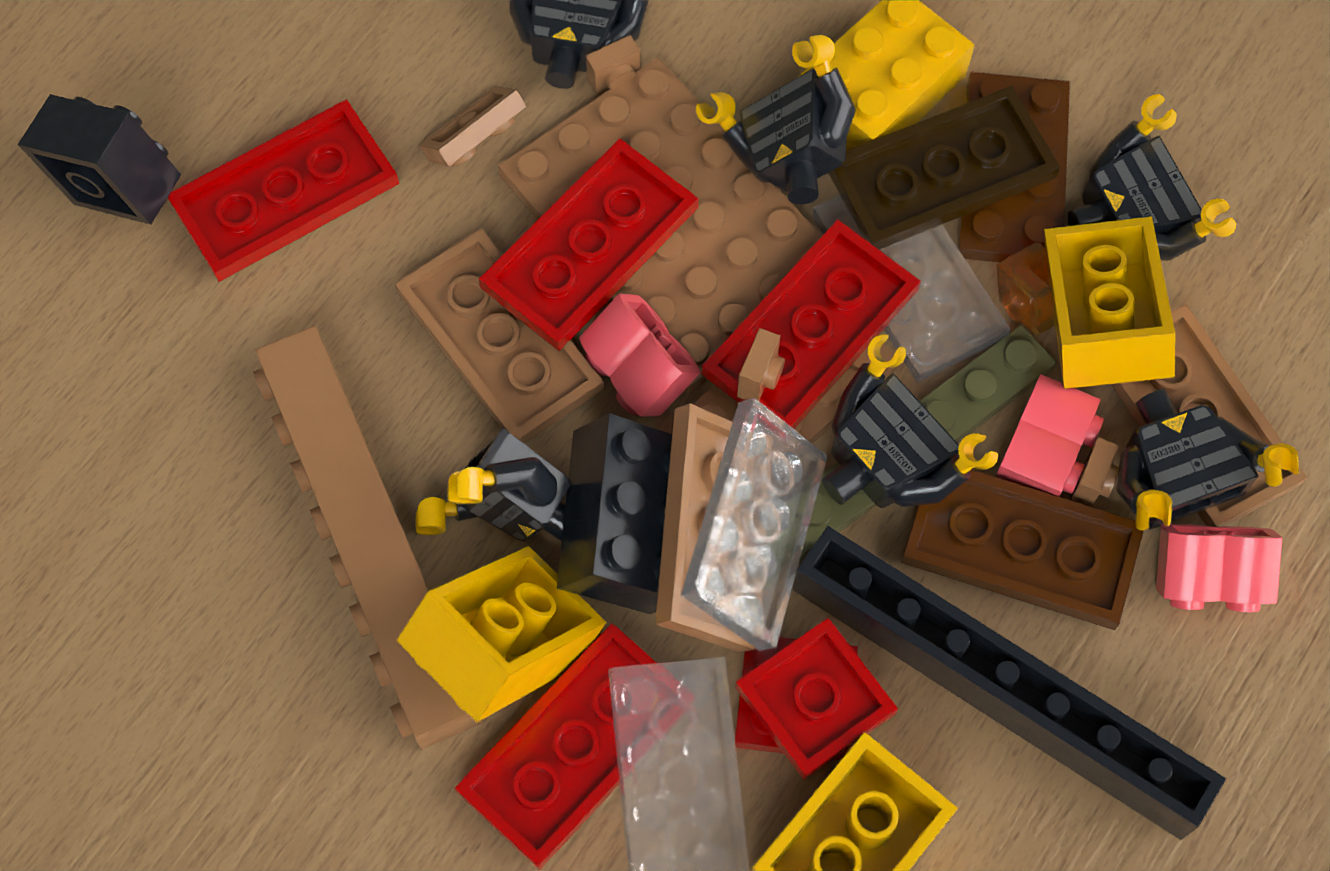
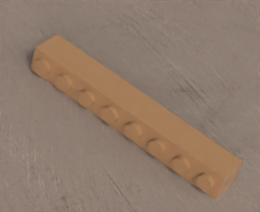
M316 325L255 349L262 365L261 369L253 371L256 382L264 400L268 401L275 398L281 412L271 417L283 446L294 443L300 458L290 463L302 493L313 489L319 506L309 510L322 540L329 537L333 538L339 554L329 558L341 588L352 584L359 601L349 606L361 637L372 633L379 652L369 656L382 687L393 684L400 703L390 706V709L402 737L405 738L413 734L422 750L484 723L483 719L476 723L466 711L462 710L426 670L422 669L415 662L414 658L396 641L429 590Z

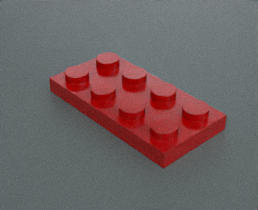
M345 99L172 191L168 196V200L214 276L220 282L399 185L397 173L349 101Z
M619 138L479 278L480 288L556 350L560 351L698 209L699 198Z
M837 219L702 365V375L783 439H786L867 349L871 340L883 331L917 293L921 280ZM761 328L780 335L778 356L785 359V364L775 389L772 390L765 387L757 405L737 397L740 372Z
M612 623L454 789L465 802L540 871L694 705L696 697Z

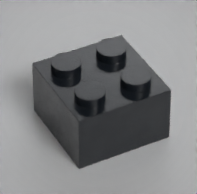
M50 94L17 144L74 205L150 225L182 175L167 158L168 151L161 144L151 139L141 127L142 120L138 115L123 106L104 107L79 96L69 99Z

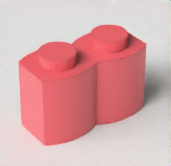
M618 294L579 337L586 351L585 359L597 373L610 377L617 391V401L626 411L636 416H661L701 373L692 356L669 334L659 315L639 295Z
M1040 374L995 477L1058 497L1062 490L1072 494L1085 464L1076 461L1081 445L1092 448L1104 421V418L1095 415L1101 399L1075 388L1064 389L1063 383Z
M1163 524L1160 527L1156 590L1164 599H1170L1172 607L1179 609L1200 610L1204 608V602L1224 601L1226 602V608L1233 611L1258 612L1260 611L1261 604L1277 603L1283 537L1272 529L1257 527H1213L1192 524H1171L1170 526H1165Z

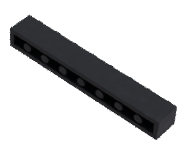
M829 526L823 531L797 569L793 591L1179 840H1182L1199 828L1227 779Z

